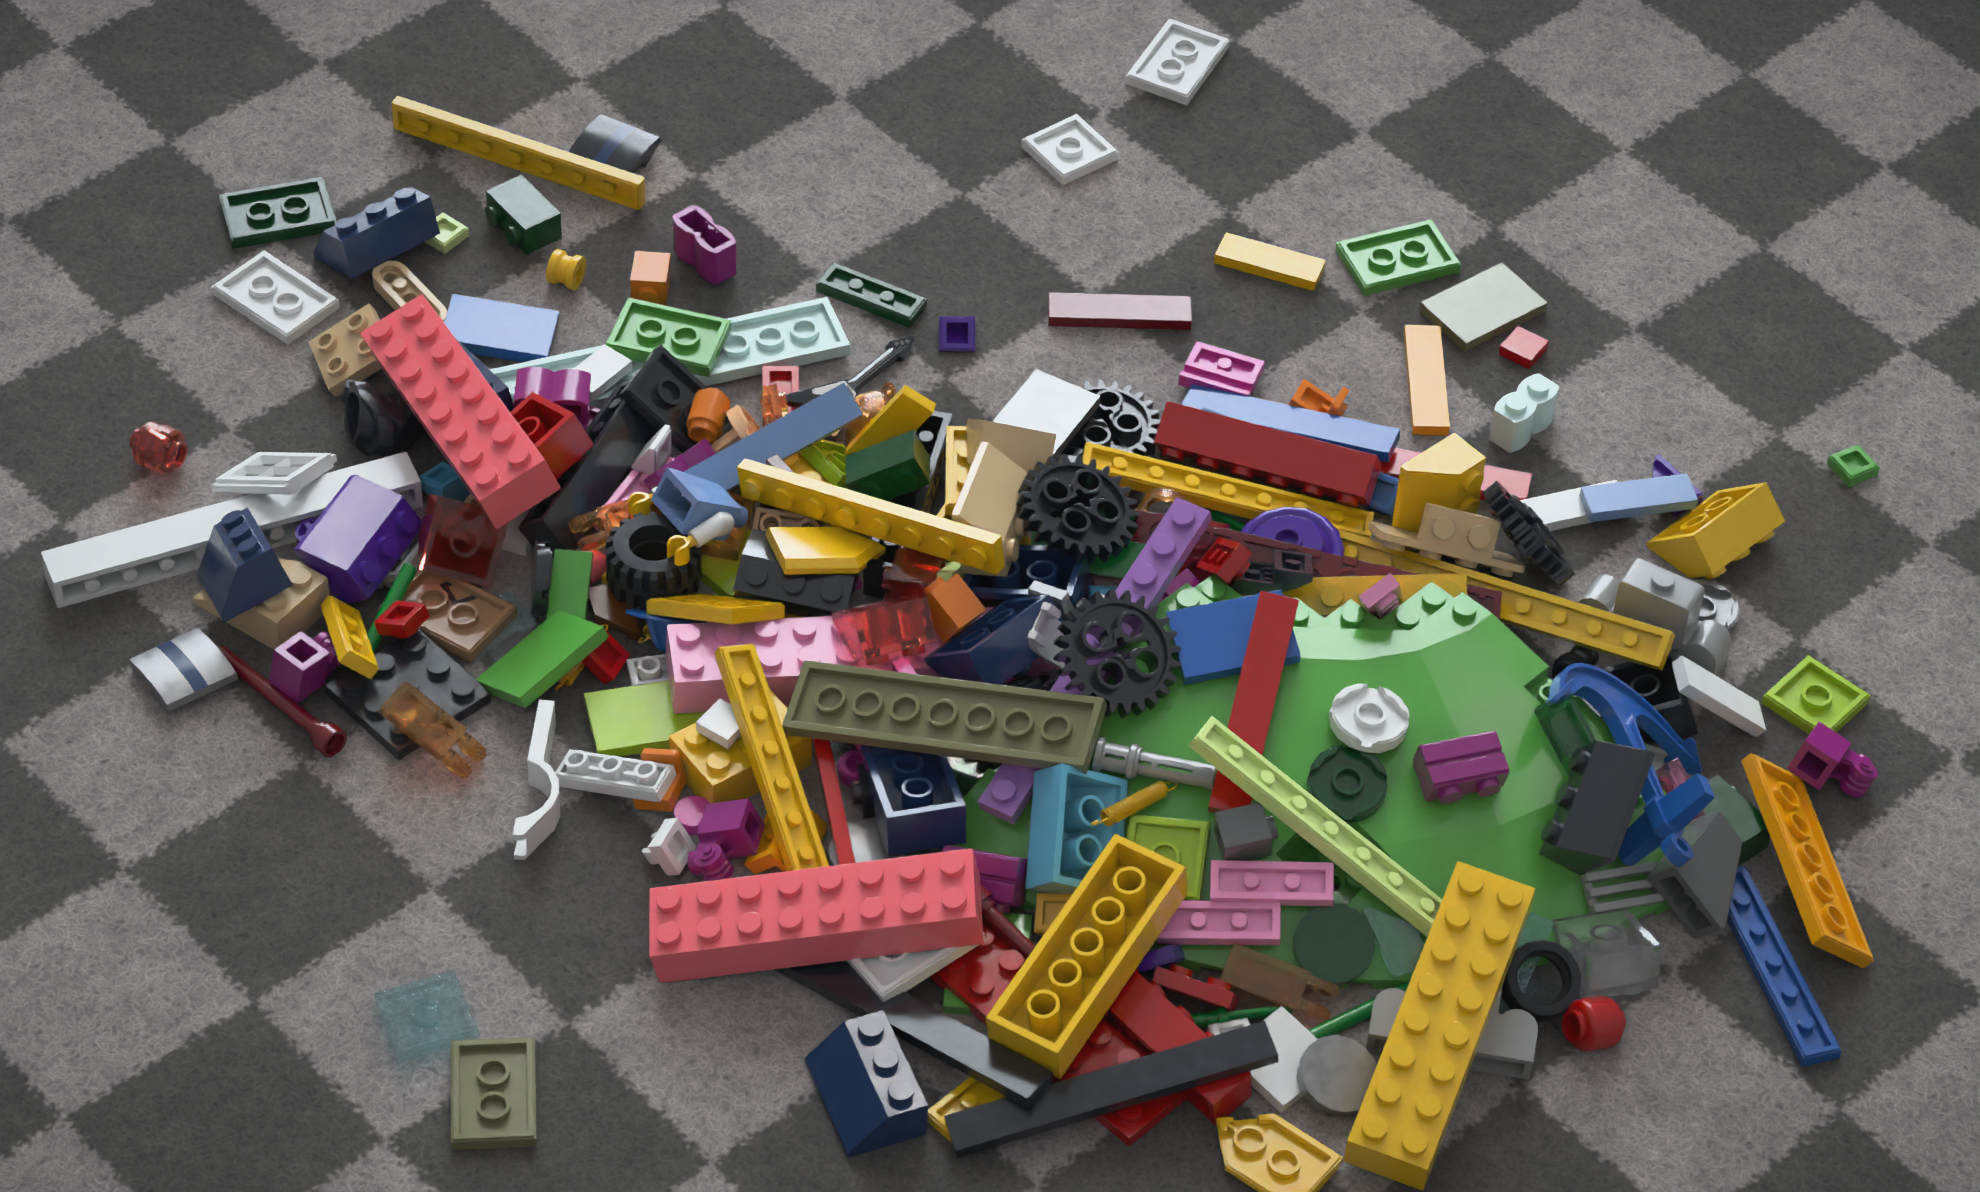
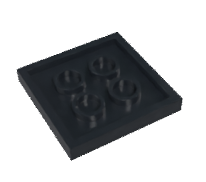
M419 629L414 635L408 638H400L374 654L379 670L372 679L350 669L325 685L326 694L398 760H401L491 703V693Z

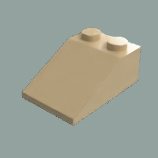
M279 559L293 586L232 618L227 623L273 650L300 631L304 633L323 616L321 604L329 595V586L326 576L299 561ZM205 588L192 598L194 604L221 619Z

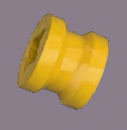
M554 250L547 264L546 281L555 285L563 283L566 288L576 291L585 276L586 258L580 255L571 257L567 255L566 251Z

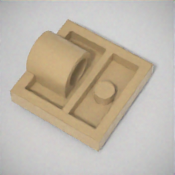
M370 304L362 307L309 341L327 388L334 396H339L343 393L347 380L363 381L381 369L360 335V332L380 320L377 312Z

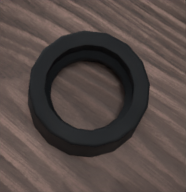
M1547 940L1527 942L1515 950L1502 984L1501 997L1510 1010H1524L1530 1013L1536 1021L1551 1019L1567 1010L1580 993L1582 978L1578 963L1570 951L1557 942ZM1537 956L1546 958L1560 972L1562 980L1561 992L1550 1003H1533L1525 997L1519 987L1517 979L1518 970L1522 963L1529 958Z

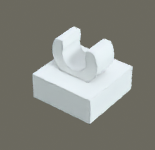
M678 818L665 819L659 830L651 835L652 841L648 848H643L641 852L650 864L659 863L667 875H680L688 862L689 853L694 851L697 846Z

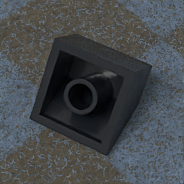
M1678 649L1669 651L1662 671L1631 661L1602 668L1640 694L1665 718L1681 738L1698 734L1692 701L1678 692L1672 662L1680 657ZM1638 726L1641 737L1654 741L1647 732Z

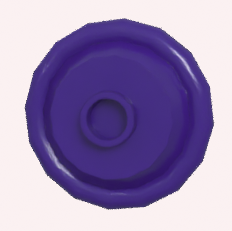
M1285 506L1264 511L1247 522L1241 530L1244 533L1309 547L1343 557L1345 553L1339 531L1326 517L1307 508Z

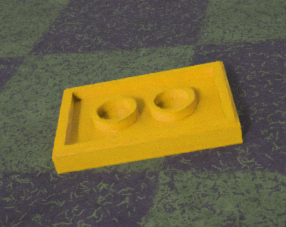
M698 593L651 598L647 600V614L724 624H741L784 619L785 605L778 602Z

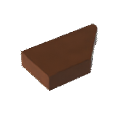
M608 584L590 587L588 602L595 623L598 625L607 624L608 629L613 627L629 634L630 639L634 641L639 640L641 635L636 617L625 613V610L633 609L627 606V601L619 602L615 598V592H610Z

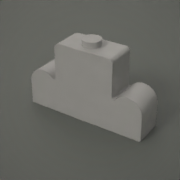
M1635 559L1621 581L1610 575L1595 577L1578 602L1673 631L1675 638L1670 651L1678 649L1679 656L1686 657L1716 676L1719 675L1727 663L1731 646L1729 631L1717 621L1699 620L1705 592L1704 587L1643 559Z
M1501 987L1470 1070L1530 1080L1534 1063L1538 1025L1530 1013L1521 1009H1511L1504 1012V1014L1499 1013ZM1388 988L1376 996L1373 1003L1366 1045L1368 1052L1382 1053L1406 993L1405 991L1398 988Z

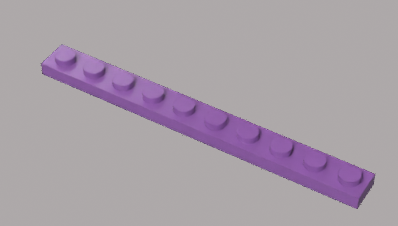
M1176 497L1115 590L1117 598L1119 599L1128 590L1131 594V602L1135 603L1143 595L1145 596L1144 608L1149 610L1152 606L1157 605L1211 522V512ZM1122 622L1121 626L1124 633L1134 637L1131 626ZM1087 634L1088 643L1095 648H1099V642L1096 637ZM1128 649L1118 653H1114L1111 650L1102 658L1087 660V664L1090 666L1095 665L1117 654L1124 656ZM1101 670V677L1107 682L1111 675L1107 671ZM1059 676L1050 690L1070 694H1079L1080 692L1077 687L1066 691L1065 687L1071 681L1069 676ZM1002 763L979 798V808L1014 825L1033 796L1034 772L1042 770V768Z

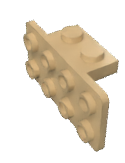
M1426 502L1418 532L1372 521L1368 525V530L1376 535L1375 540L1382 542L1383 546L1389 549L1405 552L1406 546H1409L1411 549L1419 551V555L1435 560H1441L1443 554L1448 558L1454 559V563L1476 569L1478 563L1485 567L1491 568V572L1506 577H1512L1513 572L1524 573L1526 567L1513 556L1494 551L1501 526V521L1498 519Z

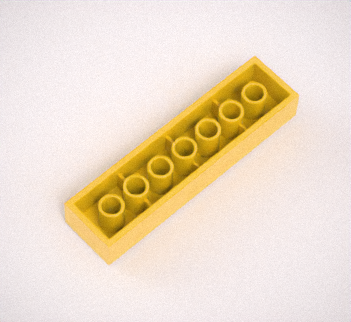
M1457 861L1347 1139L1343 1162L1424 1191L1529 917L1536 888Z

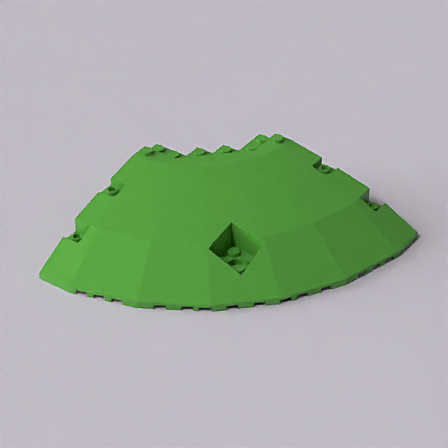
M1212 574L1194 588L1186 583L1158 603L1159 607L1155 617L1159 620L1166 617L1167 611L1243 596ZM1433 582L1423 587L1380 620L1371 613L1369 614L1366 609L1352 599L1326 618L1299 600L1293 631L1301 655L1300 663L1283 667L1263 751L1264 758L1308 792L1306 784L1310 767L1318 755L1333 746L1343 745V748L1349 747L1336 737L1330 727L1329 712L1335 695L1345 687L1355 684H1369L1368 688L1377 690L1379 686L1387 688L1399 696L1408 708V730L1404 740L1394 749L1382 753H1372L1377 756L1386 769L1388 787L1384 803L1371 817L1360 822L1347 824L1437 896L1443 899L1457 861L1534 887L1536 890L1531 911L1517 948L1527 942L1547 940L1557 942L1569 950L1570 953L1575 946L1587 941L1593 944L1602 940L1607 932L1619 927L1625 930L1634 926L1637 919L1651 913L1657 916L1671 908L1665 901L1661 904L1590 916L1580 879L1582 875L1539 854L1544 843L1541 839L1542 831L1547 822L1554 817L1558 806L1555 804V797L1561 786L1567 783L1571 772L1568 764L1575 750L1596 740L1616 744L1607 724L1579 696L1574 697L1572 695L1563 703L1550 706L1544 703L1549 699L1547 697H1549L1550 686L1553 682L1547 677L1549 666L1494 614L1464 592L1454 598ZM1168 624L1164 626L1165 631H1169ZM1146 642L1137 643L1128 648L1124 656L1133 649L1148 647V644ZM1176 655L1171 657L1172 659L1177 660ZM1136 659V665L1139 670L1148 673L1146 663ZM1178 668L1176 671L1171 672L1178 679L1173 685L1167 686L1170 693L1163 699L1158 698L1159 703L1152 709L1145 706V711L1138 716L1131 709L1130 714L1125 718L1120 717L1117 708L1109 717L1104 715L1098 738L1104 737L1109 743L1129 747L1135 743L1143 747L1145 752L1210 764L1188 745L1211 716L1228 727L1240 674L1184 685L1180 668ZM1112 676L1106 682L1107 684H1114ZM1494 730L1497 732L1502 746V753H1504L1509 767V775L1503 787L1497 793L1485 797L1478 796L1477 792L1465 794L1460 800L1450 804H1441L1439 800L1425 801L1420 787V780H1418L1413 766V758L1419 745ZM1096 745L1088 768L1090 771H1092ZM1108 756V757H1107V758H1112V759H1117V760H1124L1123 758H1118V757H1113V756ZM1141 762L1142 765L1151 766L1150 763ZM1159 766V768H1162V769L1173 770V771H1178V772H1183V773H1188V774H1192V773H1193V772H1191V771H1185V770H1180V769H1175V768H1170V767H1165V766ZM989 768L963 798L966 804V843L951 846L973 848L1028 859L1032 798L1014 825L981 810L978 800L999 769L997 768L993 771ZM1101 770L1099 772L1102 774L1126 779L1125 774L1106 770ZM1138 775L1137 778L1132 780L1126 779L1128 780L1127 797L1157 781L1164 783L1168 781ZM1167 783L1166 786L1169 790L1175 787L1176 784ZM1178 783L1175 789L1167 791V797L1134 814L1210 822L1211 831L1201 900L1210 901L1211 860H1222L1214 832V813L1208 812L1212 790ZM1641 794L1628 828L1645 812L1643 809L1645 801ZM1252 798L1251 804L1259 803ZM1264 807L1266 816L1273 815L1278 839L1272 840L1271 856L1249 861L1333 862ZM1129 817L1125 818L1124 838H1127ZM1661 847L1634 865L1656 861L1659 863L1664 856ZM934 848L938 852L943 851V848ZM1617 855L1615 862L1588 873L1627 867L1629 865L1621 862L1619 855ZM1334 863L1333 883L1339 889L1333 890V904H1344L1358 910L1369 921L1375 935V953L1368 969L1357 979L1349 983L1372 984V989L1395 988L1403 983H1410L1427 936ZM1647 875L1592 883L1593 888L1645 880ZM1650 888L1596 897V901L1599 904L1652 894ZM1027 890L1025 903L1021 908L1030 912L1034 908L1036 909V898L1039 892ZM1281 906L1280 945H1181L1186 959L1175 964L1199 972L1202 967L1225 972L1224 978L1235 980L1236 975L1260 980V986H1290L1291 981L1314 982V987H1348V983L1344 985H1324L1312 980L1300 967L1299 962L1295 958L1293 937L1300 921L1312 909L1319 906ZM1156 939L1148 952L1170 944H1158ZM1532 957L1524 961L1519 969L1545 965L1551 961L1543 957Z

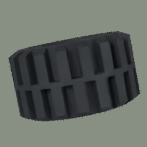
M649 512V515H642V513L634 514L633 519L625 518L621 520L620 527L614 526L610 531V537H607L606 581H608V588L610 592H615V598L619 602L627 601V606L633 609L636 607L647 609V600L651 598L693 594L700 587L702 548L691 547L690 561L685 565L677 566L674 564V556L667 558V542L672 536L681 535L687 537L688 535L682 534L665 515H658L657 512Z

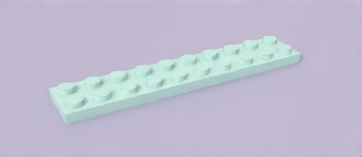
M828 297L727 318L731 320V331L710 377L693 375L705 386L760 375L762 374V366H801L850 355V343ZM603 345L490 370L508 386L512 401H514L518 369L540 367L554 372L562 369H574ZM632 361V371L591 402L590 405L601 409L618 383L631 380L643 363Z

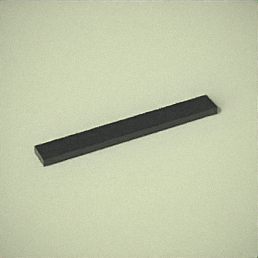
M847 961L774 969L858 1016L884 1010L895 1036L1026 1108H1029L1047 1087L1053 1083V1072L905 992L883 1002Z
M1262 1021L1050 1084L1029 1108L1006 1097L945 1115L944 1119L956 1157L959 1158L1279 1062L1278 1053L1266 1022Z

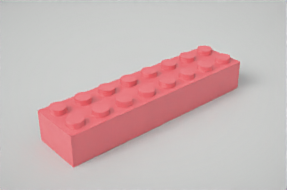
M423 294L405 303L399 309L360 332L376 362L400 393L496 530L561 489L546 460Z
M973 848L649 888V957L659 983L984 944L980 874Z

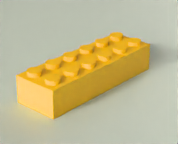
M1114 834L986 1016L988 1038L1053 1072V1076L1061 1079L1188 894L1186 867L1122 836Z

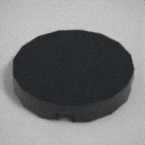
M536 539L530 594V615L544 616L547 614L548 601L546 600V594H548L552 568V551H550L552 542L550 540Z

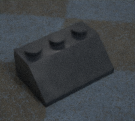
M752 529L741 555L733 588L734 597L782 603V605H785L786 614L800 617L850 615L860 572L857 574L786 575L765 536L766 532Z
M1598 740L1577 748L1568 764L1571 772L1567 783L1561 786L1555 797V804L1558 806L1554 817L1547 822L1542 831L1541 839L1544 843L1539 854L1579 875L1615 862L1655 753L1649 750Z

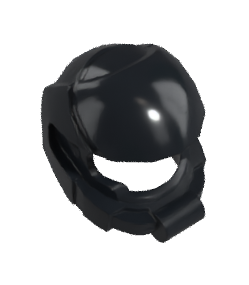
M350 379L345 382L341 401L345 404L344 425L349 442L366 456L381 455L387 457L399 454L415 438L419 421L395 387H392V390L385 396L373 390V387L366 381Z

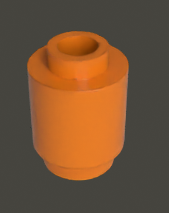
M706 388L695 393L686 422L687 434L693 441L699 443L706 438L712 444L716 441V438L721 436L727 418L726 412L731 405L729 398L721 390Z

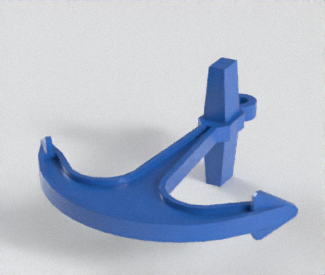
M1574 663L1567 666L1553 679L1549 690V699L1544 702L1547 706L1563 703L1572 695L1579 696L1599 712L1616 744L1647 750L1638 729L1639 726L1668 754L1664 758L1666 766L1694 775L1667 795H1664L1654 767L1651 765L1641 791L1645 801L1643 808L1645 812L1627 829L1618 852L1621 862L1633 866L1661 847L1664 855L1672 864L1682 867L1694 857L1691 846L1682 837L1684 833L1683 828L1715 798L1707 778L1700 775L1702 766L1696 741L1693 738H1687L1683 741L1665 718L1649 702L1614 675L1596 666L1584 663Z

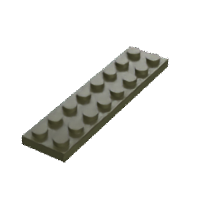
M804 660L782 727L785 735L1042 769L1062 763L1087 774L1107 705L1105 699L1101 697Z

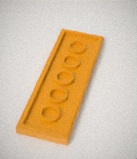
M1750 753L1741 762L1812 945L1860 968H1865L1873 962V956L1803 780L1797 775Z

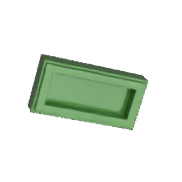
M555 549L546 620L557 610L586 620L594 559L593 552Z

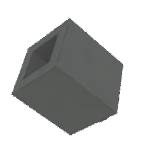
M1260 803L1214 813V832L1222 860L1249 861L1272 855V840L1278 839L1277 828L1273 815L1266 816L1264 807Z

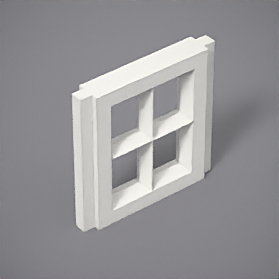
M258 452L215 479L216 483L211 485L212 491L234 494L292 495L334 467L333 463L337 462L336 454Z

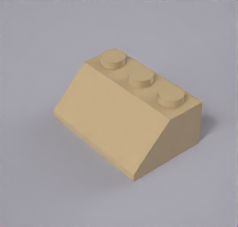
M989 442L980 443L952 512V520L1001 535L1005 567L997 575L961 564L962 574L1006 577L1012 561L1016 562L1018 559L1021 537H1026L1028 531L1024 530L1028 520L1018 518L1022 508L1016 505L1020 496L1018 490L1027 472Z

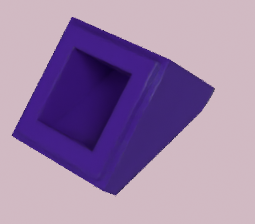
M939 316V352H975V316Z

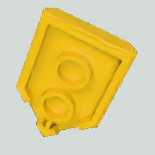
M769 527L765 534L786 575L857 574L866 568L869 560L878 559L886 550L878 542L841 527Z
M1275 1113L1258 1115L1257 1119L1234 1120V1117L1216 1118L1225 1170L1258 1192H1318L1339 1169L1343 1161L1342 1156Z

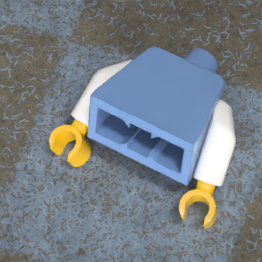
M669 467L666 468L658 486L651 489V494L635 492L628 499L629 513L632 514V518L634 514L638 513L649 515L650 505L655 504L682 534L688 535L687 537L675 535L670 537L667 542V558L674 556V564L677 566L685 565L690 561L691 547L696 546L699 548L712 539L725 541L729 538L733 528H743L748 519L747 509L739 506L719 484Z

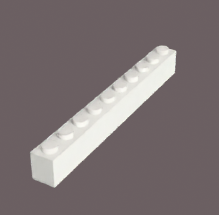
M402 452L323 474L292 495L250 494L42 551L41 556L45 578L57 608L199 569L213 526L221 522V519L232 511H241L248 507L271 547L276 548L297 542L295 529L298 524L309 518H318L351 475L356 474L402 495L412 509L423 507L421 481L407 452Z

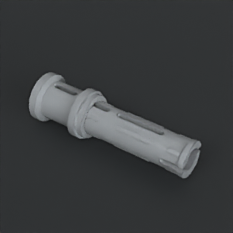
M1104 737L1098 738L1092 767L1094 772L1099 773L1101 770L1121 773L1125 774L1126 779L1131 780L1137 778L1138 775L1170 782L1204 787L1209 790L1213 789L1217 771L1210 764L1145 752L1143 747L1135 743L1130 747L1109 743ZM1108 756H1113V757L1123 758L1124 760H1117V759H1112V758H1107V757H1108ZM1141 762L1150 763L1151 766L1142 765ZM1159 766H1165V767H1170V768H1175V769H1180V770H1185V771H1191V772H1193V773H1192V774H1188V773H1183V772H1178V771H1173V770L1162 769V768H1159Z

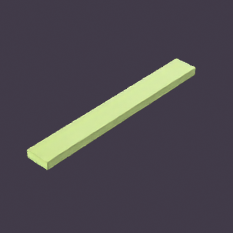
M1211 716L1188 746L1428 937L1442 899L1221 722Z

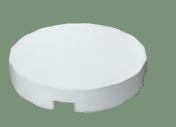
M1355 684L1345 687L1335 695L1329 712L1330 727L1336 737L1350 748L1366 753H1382L1397 747L1404 740L1409 726V711L1402 699L1389 689L1381 686L1378 687V690L1368 688L1369 684Z

